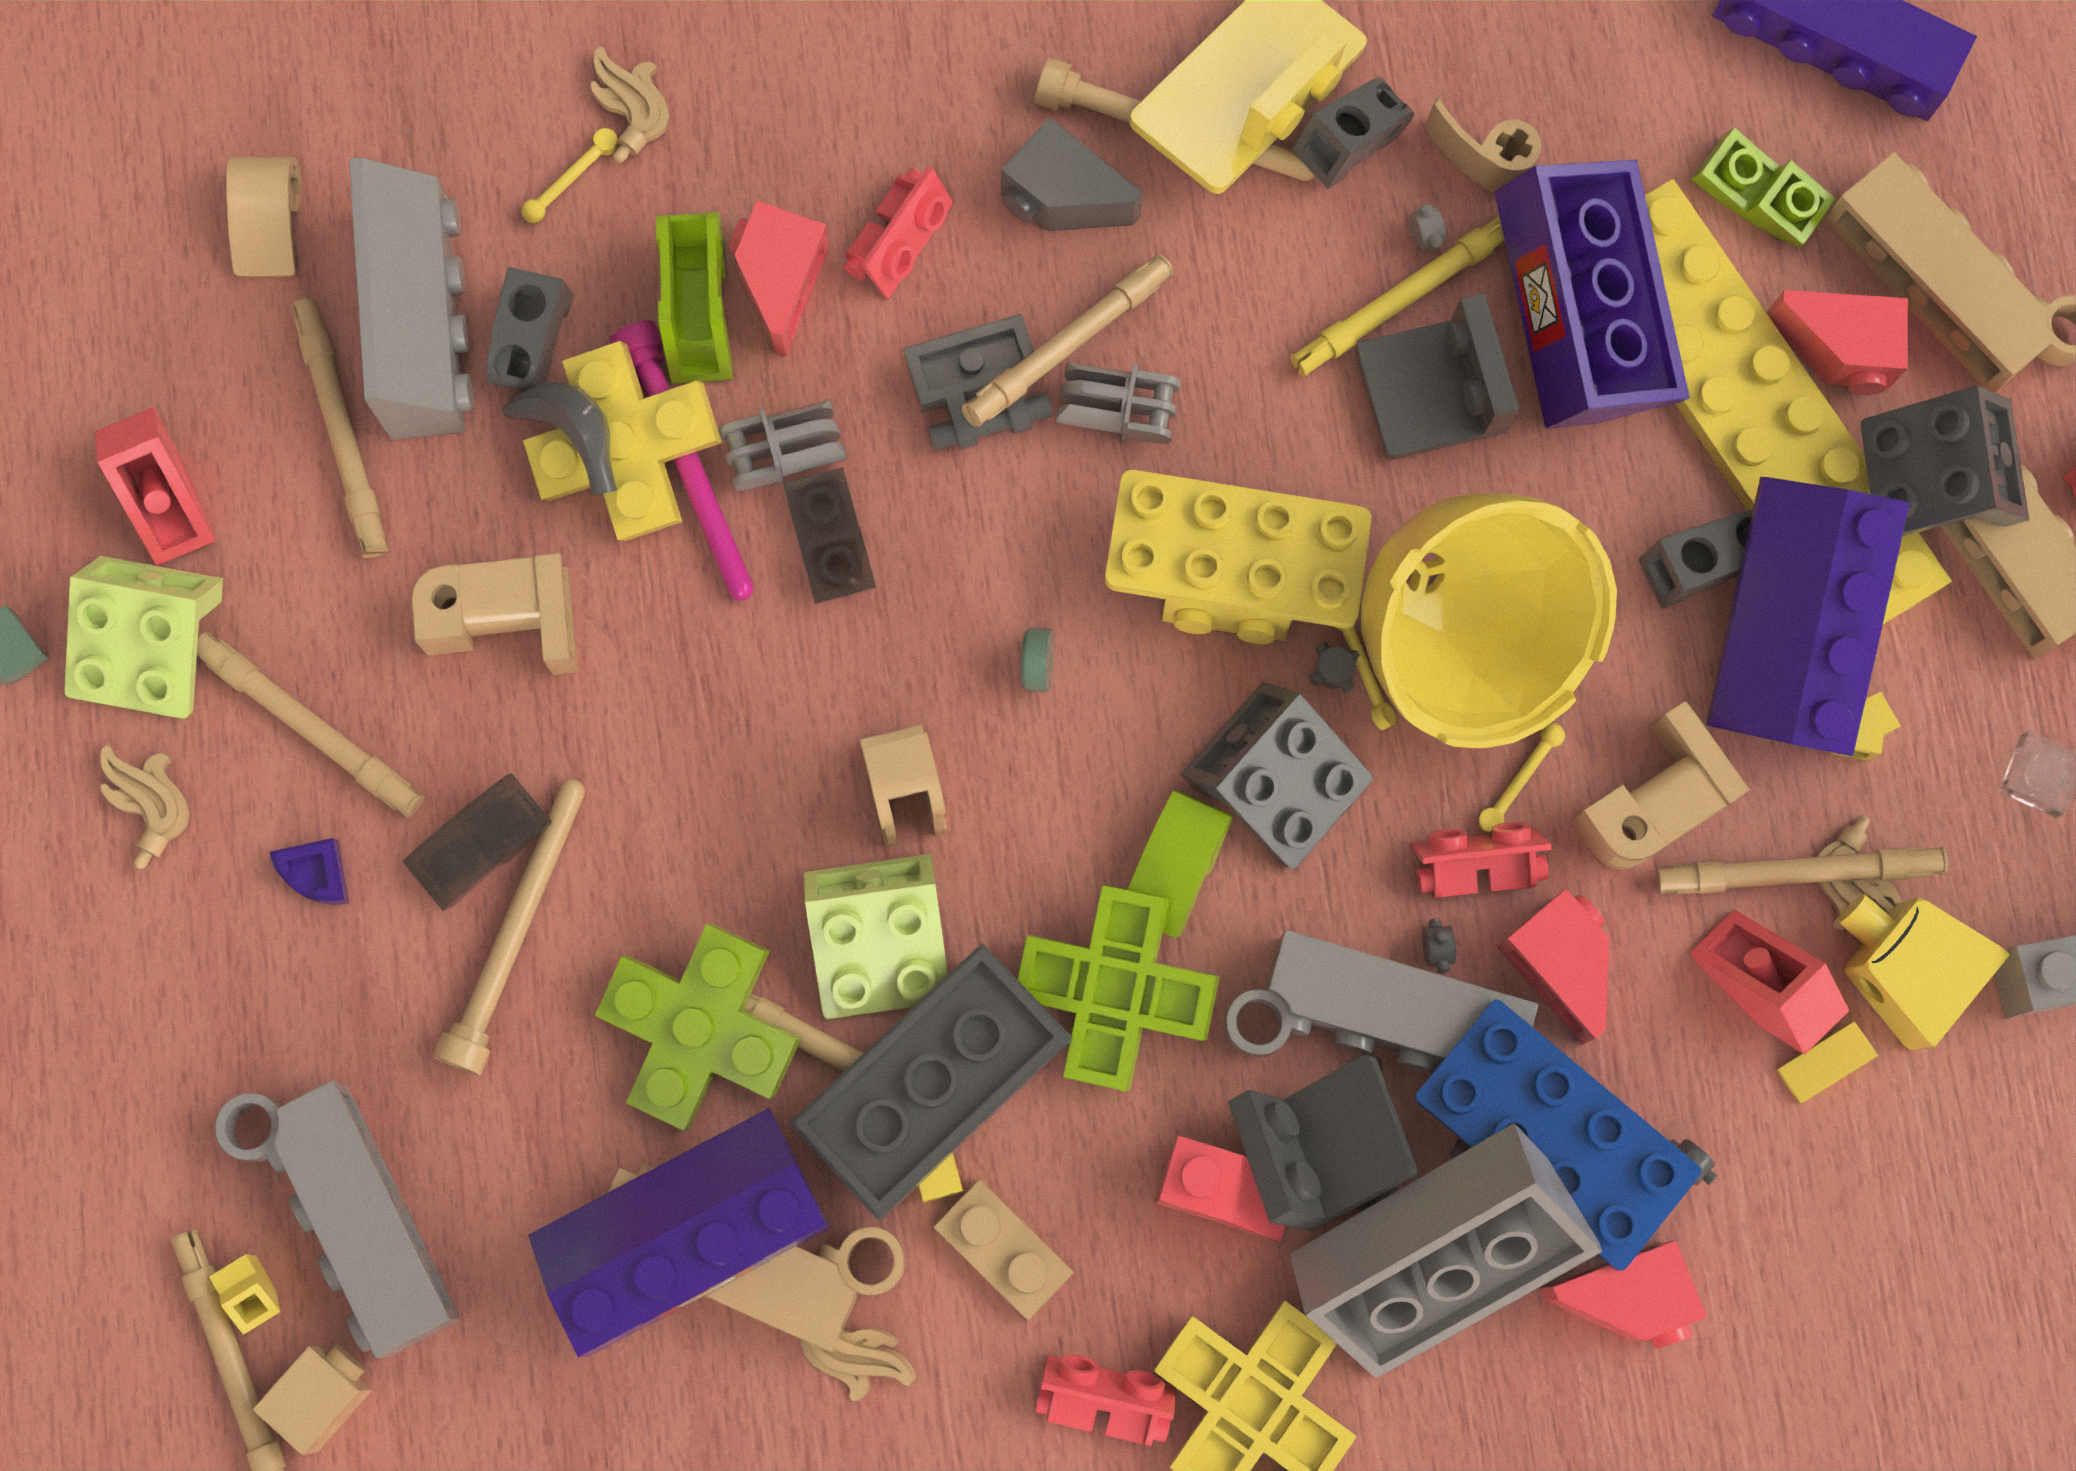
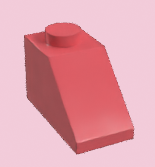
M756 201L749 220L741 218L738 221L731 238L730 253L734 254L739 278L774 352L787 356L830 249L827 226L809 218Z
M1783 290L1767 311V315L1788 345L1827 385L1847 386L1848 391L1853 394L1873 395L1889 389L1908 369V298Z
M155 407L95 431L97 462L156 566L215 542V536L184 461Z
M1565 889L1499 944L1497 948L1577 1040L1584 1045L1596 1039L1606 1030L1610 938L1601 929L1604 925V919L1595 906L1581 895H1577L1574 898Z
M1735 909L1690 952L1694 961L1758 1026L1804 1055L1849 1011L1826 963Z
M1179 1135L1174 1139L1155 1204L1273 1241L1282 1242L1286 1226L1269 1222L1247 1157Z
M1677 1241L1661 1242L1642 1249L1625 1270L1617 1271L1605 1263L1540 1288L1545 1301L1630 1341H1646L1651 1339L1655 1349L1691 1337L1692 1333L1688 1324L1707 1318Z

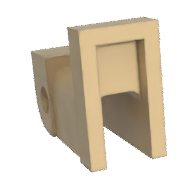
M560 553L501 561L440 566L428 570L415 584L412 594L414 637L416 643L427 656L474 651L473 636L540 629L543 661L552 675L578 673L570 574L568 567L562 566V556ZM455 601L454 605L450 608L444 609L448 603Z
M1687 701L1667 712L1651 727L1675 763L1630 793L1624 785H1621L1585 809L1571 821L1592 853L1606 866L1613 869L1628 870L1640 865L1750 791ZM1622 827L1627 828L1631 832L1633 840L1624 835Z
M922 725L860 739L885 848L898 845L889 800L924 792L935 836L947 833L944 818L946 811L928 734L927 732L923 733Z

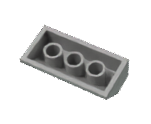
M365 158L349 159L364 400L391 440L466 433L464 411H473L474 395L469 373L461 374L460 352H469L470 339L466 317L464 314L457 315L456 294L465 293L466 288L462 259L460 256H453L452 236L461 235V218L456 198H447L436 176Z
M1513 1123L1328 1232L1321 1234L1289 1255L1305 1315L1372 1376L1378 1378L1602 1252L1599 1241L1548 1158Z

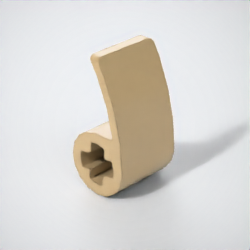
M1439 97L1433 103L1425 125L1432 141L1448 160L1467 177L1493 193L1534 167L1541 152V139L1537 131L1528 123L1517 119L1498 123L1489 132L1481 146L1460 127ZM1505 154L1512 155L1514 158L1510 162L1505 160L1503 157L1505 156Z
M230 157L226 169L228 233L233 272L239 277H294L297 275L291 212H298L300 209L302 184L299 164L295 157Z

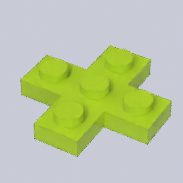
M1102 885L1090 947L1033 935L1026 936L1018 981L1042 1006L1076 1013L1072 1031L1073 1041L1070 1042L1064 1078L1121 1091H1129L1132 1086L1143 1028L1200 1041L1207 1040L1220 976L1157 962L1170 898Z
M711 923L706 924L681 980L629 955L621 956L595 1016L652 1043L626 1104L685 1131L691 1128L715 1073L768 1099L776 1096L802 1037L744 1010L770 950Z

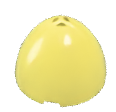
M1470 493L1451 496L1421 510L1401 525L1381 548L1368 574L1361 603V632L1377 680L1395 708L1409 723L1453 747L1489 748L1515 743L1545 728L1575 703L1576 698L1573 692L1581 683L1593 662H1603L1607 654L1616 621L1617 587L1610 560L1596 534L1558 506L1537 498L1517 494ZM1427 553L1436 555V558L1433 560L1422 561ZM1438 574L1434 581L1427 586L1429 576ZM1411 575L1410 583L1407 584L1406 580Z

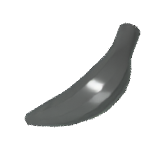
M545 382L519 393L503 406V415L506 417L547 422L558 427L568 436L584 463L592 496L617 490L609 458L610 429L606 415L583 389L566 383Z

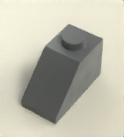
M1050 117L1001 169V194L1007 208L1024 222L1029 223L1033 219L1046 231L1133 225L1141 216L1144 193Z

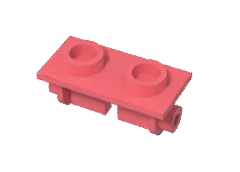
M927 166L923 173L911 168L906 175L899 174L895 179V183L875 211L879 218L889 222L887 227L885 228L868 221L853 245L845 253L848 259L844 265L845 271L860 281H864L868 275L882 296L888 300L901 280L910 273L916 258L934 231L941 227L946 219L947 212L954 203L933 168Z
M1521 822L1494 825L1491 828L1492 834L1467 836L1466 831L1459 829L1431 832L1428 834V841L1411 842L1413 852L1423 864H1427V867L1417 868L1416 870L1419 893H1431L1433 899L1478 893L1477 870L1487 869L1488 889L1491 892L1534 888L1537 885V881L1548 879L1546 856L1544 854L1536 855V851L1551 850V843L1537 829H1530L1529 824Z
M1047 1355L1035 1412L1047 1415L1046 1422L1089 1432L1093 1430L1097 1409L1110 1412L1105 1431L1106 1436L1151 1447L1153 1440L1166 1442L1170 1421L1174 1417L1176 1388L1169 1383H1165L1158 1375L1148 1371L1132 1370L1126 1374L1101 1368L1094 1360L1080 1355H1065L1062 1358Z

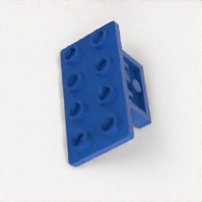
M1498 999L1492 1001L1414 1096L1417 1104L1470 1148L1515 1123L1552 1164L1599 1241L1602 1252L1597 1255L1617 1271L1625 1270L1702 1173V1169L1698 1164Z

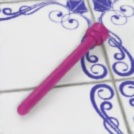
M645 320L627 325L610 337V344L622 341L628 345L637 377L646 398L670 390L660 367L664 360L661 354L664 347L661 335L654 321ZM697 452L673 459L730 595L738 601L749 599L754 591L753 583Z

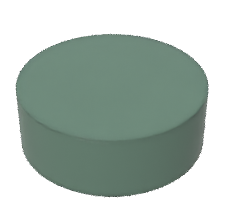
M1029 628L1028 631H1025L1022 645V687H1025L1026 691L1049 692L1054 663L1053 630L1048 628Z

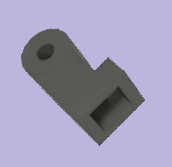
M1377 77L1313 113L1293 146L1292 151L1321 183L1329 189L1343 180L1352 167L1374 154L1376 150L1384 148L1398 137L1412 121L1414 111L1402 102L1382 77Z
M508 267L490 335L492 340L486 363L487 383L525 391L546 382L562 318H567L574 295L563 279Z
M1752 510L1742 511L1660 539L1638 559L1662 609L1680 603L1693 594L1722 584L1727 579L1739 576Z

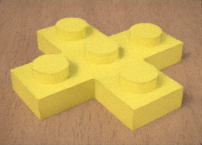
M622 341L563 360L562 363L569 384L583 389L598 404L608 421L610 429L609 458L617 490L604 493L603 495L617 540L628 541L681 523V515L664 462L722 443L704 383L694 381L644 398L628 345ZM557 428L523 440L541 500L550 502L590 488L581 456L572 441L561 429Z
M1285 1300L1280 1303L1246 1354L1198 1319L1190 1316L1152 1370L1206 1410L1168 1467L1174 1471H1251L1262 1453H1265L1288 1471H1334L1357 1436L1302 1395L1337 1343L1306 1315Z

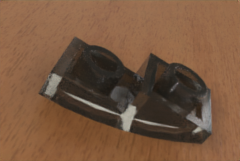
M844 468L783 483L815 604L876 588Z
M510 773L453 816L402 862L442 911L456 905L495 868L508 863L546 829L552 821L515 776Z

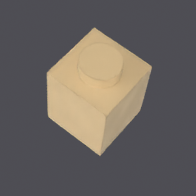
M335 1344L331 1350L325 1346H308L253 1408V1411L301 1455L312 1454L321 1450L373 1389L360 1378L366 1371L364 1366L341 1346Z

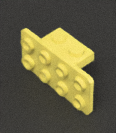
M1245 0L1133 109L1129 121L1130 127L1209 192L1214 194L1223 193L1277 138L1284 140L1292 133L1301 121L1305 110L1315 100L1323 101L1334 90L1343 72L1363 53L1367 42L1366 36L1322 0Z
M1128 470L1122 475L1106 566L1105 584L1113 591L1165 599L1161 621L1174 623L1178 630L1191 634H1207L1212 630L1237 633L1239 639L1248 643L1269 644L1274 642V640L1285 641L1292 620L1349 628L1356 623L1359 615L1371 514L1365 507L1139 470Z

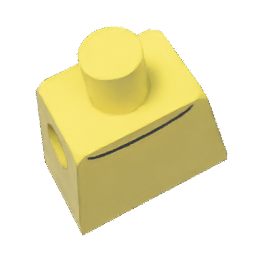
M1861 894L1847 906L1838 919V923L1863 944L1844 968L1846 976L1902 1044L1910 1051L1935 1047L2010 955L2001 946L1921 898L1898 903L1889 915L1866 894Z

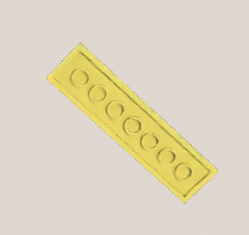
M1672 179L1646 194V203L1690 399L1675 403V405L1747 510L1753 511L1760 477L1829 486L1870 494L1865 454L1675 180ZM1919 532L1902 536L1883 625L1952 582Z

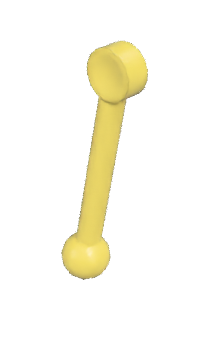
M603 128L596 131L593 137L594 145L541 196L524 202L521 214L527 222L538 223L542 221L545 216V208L601 155L608 156L616 152L618 149L617 135L613 130Z
M1355 624L1349 628L1335 627L1343 631L1350 651L1357 650L1360 654L1356 661V666L1373 706L1371 717L1374 724L1380 730H1385L1395 725V712L1388 703L1384 702L1354 628Z
M1550 723L1541 729L1540 743L1494 807L1484 809L1478 818V826L1482 832L1492 834L1491 828L1494 825L1504 823V813L1552 747H1558L1564 742L1565 732L1559 724Z

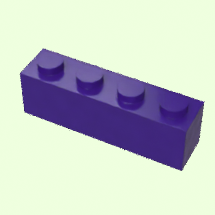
M1720 0L1712 14V17L1724 22L1734 33L1745 37H1755L1778 48L1791 61L1813 65L1833 75L1841 85L1854 90H1864L1888 102L1890 107L1896 112L1911 117L1917 116L1927 122L1948 96L1977 38L1976 35L1904 0Z

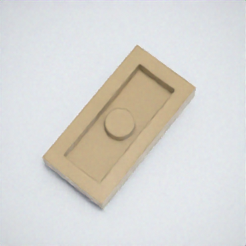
M980 1179L934 1226V1229L1027 1321L1034 1316L1074 1273Z

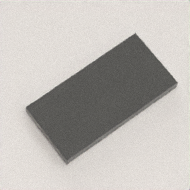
M982 943L789 1124L875 1218L881 1222L1073 1039Z

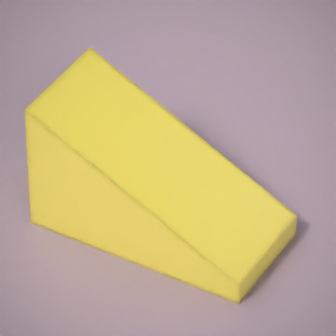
M1854 1021L1840 1026L1819 1040L1805 1055L1800 1053L1776 1069V1072L1797 1102L1801 1104L1879 1055Z

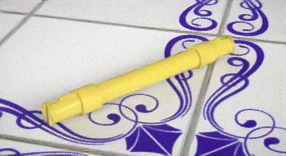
M1496 217L1482 228L1476 227L1455 242V246L1344 321L1338 320L1320 332L1317 339L1295 354L1290 355L1294 368L1298 369L1299 367L1298 373L1302 377H1306L1310 372L1331 358L1336 359L1356 345V341L1467 266H1474L1492 254L1494 248L1505 241L1500 217Z

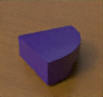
M330 838L270 852L271 860L277 873L300 895L322 904H349L339 842L336 839Z

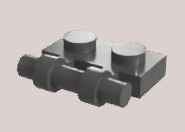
M1022 314L903 348L904 359L921 412L924 413L946 406L950 418L948 422L927 427L934 451L958 445L959 450L978 445V438L1011 429L1013 434L1030 430L1031 422L1053 416L1052 406L1046 392L1025 399L1022 396L993 419L986 420L980 427L971 425L962 412V406L966 403V400L976 397V393L1007 368L1012 369L1034 352Z

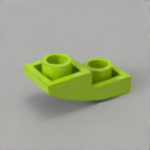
M1735 127L1723 134L1691 178L1693 182L1745 220L1797 248L1806 242L1836 200L1834 196L1792 160L1779 166Z
M1174 790L1170 795L1128 887V890L1170 898L1163 933L1176 939L1183 935L1204 878L1212 872L1234 816L1230 812L1178 790Z

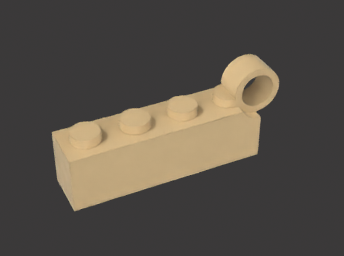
M1895 151L1845 192L1824 218V221L1897 297L1908 298V308L1985 389L1996 393L2037 356L2044 362L2054 366H2069L2076 363V345L2062 342L2057 338L2052 329V318L2054 317L2068 319L2076 326V296H2062L2050 304L2044 299L2034 296L2014 276L2009 262L2002 255L1990 251L1971 231L1970 224L1964 215L1958 210L1948 207L1929 188L1924 174L1914 165L1905 163Z
M2021 464L2029 521L2005 527L1980 517H1974L1940 527L2035 660L2076 634V546L2074 544V535L2069 525L2061 517L2054 515L2038 494V486L2034 476Z
M641 1163L636 1175L619 1168L608 1192L654 1168ZM877 1227L861 1228L851 1233L844 1240L839 1250L822 1243L817 1255H814L799 1247H794L771 1259L768 1263L711 1292L706 1297L826 1351L833 1352L859 1293L871 1296L880 1295L895 1287L904 1273L905 1254L899 1241L888 1231ZM866 1239L884 1241L889 1245L894 1255L892 1272L884 1281L874 1285L859 1282L853 1276L849 1265L852 1250L858 1243Z

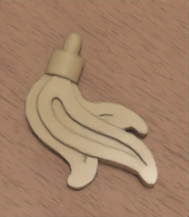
M599 46L594 51V68L598 82L603 88L599 87L596 81H592L590 87L594 98L603 108L620 114L628 120V127L617 139L620 147L613 155L615 162L622 163L629 155L636 157L647 142L659 138L666 132L670 122L668 106L651 80L652 76L657 72V67L654 63H639L633 68L632 73H629L610 60L604 47Z
M105 745L100 752L101 767L108 779L119 790H112L104 783L100 787L102 794L118 810L140 815L144 819L146 829L136 844V847L141 850L134 860L135 868L141 870L147 866L152 856L159 858L168 842L179 836L188 826L190 818L188 802L166 774V767L171 763L168 755L158 753L150 756L145 762L143 770H140L121 761L111 746Z
M1862 815L1858 817L1853 826L1845 825L1835 842L1825 846L1816 857L1858 854L1868 839L1864 832L1870 824V819ZM1878 878L1818 882L1822 891L1836 909L1837 917L1832 921V926L1837 930L1845 929L1838 923V919L1847 906L1861 894H1866L1889 915L1894 910L1892 905L1896 906L1902 901L1896 888L1889 881H1879Z
M863 1328L857 1331H845L843 1329L833 1352L826 1351L801 1340L804 1356L809 1362L823 1373L845 1382L850 1388L849 1399L852 1401H859L869 1392L870 1376L895 1378L905 1386L911 1385L915 1381V1370L907 1358L895 1350L881 1347L882 1344L895 1347L898 1343V1340L886 1331L876 1328Z

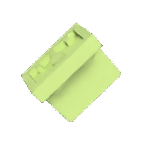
M99 556L70 576L65 695L73 699L181 719L187 718L193 712L199 620L222 602L223 578Z
M931 854L804 872L805 906L824 1018L835 1019L914 1007L948 975Z

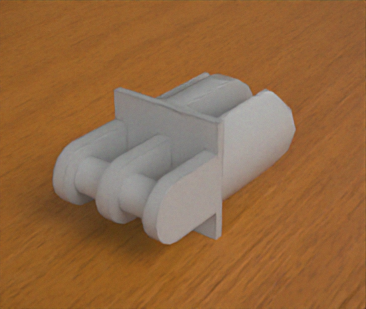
M1067 362L1064 376L1069 382L1064 383L1060 399L1065 405L1060 406L1058 409L1056 422L1058 424L1122 434V443H1125L1126 438L1158 444L1170 443L1172 432L1167 429L1168 419L1176 415L1177 409L1171 403L1172 395L1180 390L1181 381L1170 375L1137 370L1138 364H1133L1132 372ZM1134 388L1153 390V399L1133 396ZM1130 413L1150 416L1149 425L1130 422Z
M825 400L766 416L764 408L759 409L760 415L730 422L718 429L721 440H727L730 451L725 454V459L728 465L735 468L737 477L732 480V484L737 491H745L779 482L780 486L785 485L783 480L785 476L847 459L844 446L841 443H836L840 439L841 434L838 423L835 420H830L834 414L831 400ZM765 431L767 440L747 444L746 436ZM772 457L773 466L758 470L754 469L753 461Z

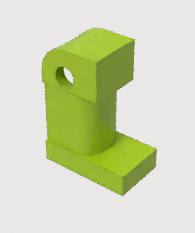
M720 212L657 215L656 241L660 256L661 301H658V323L671 384L691 383L694 381L733 380L732 355L722 303L721 280L726 279V253Z

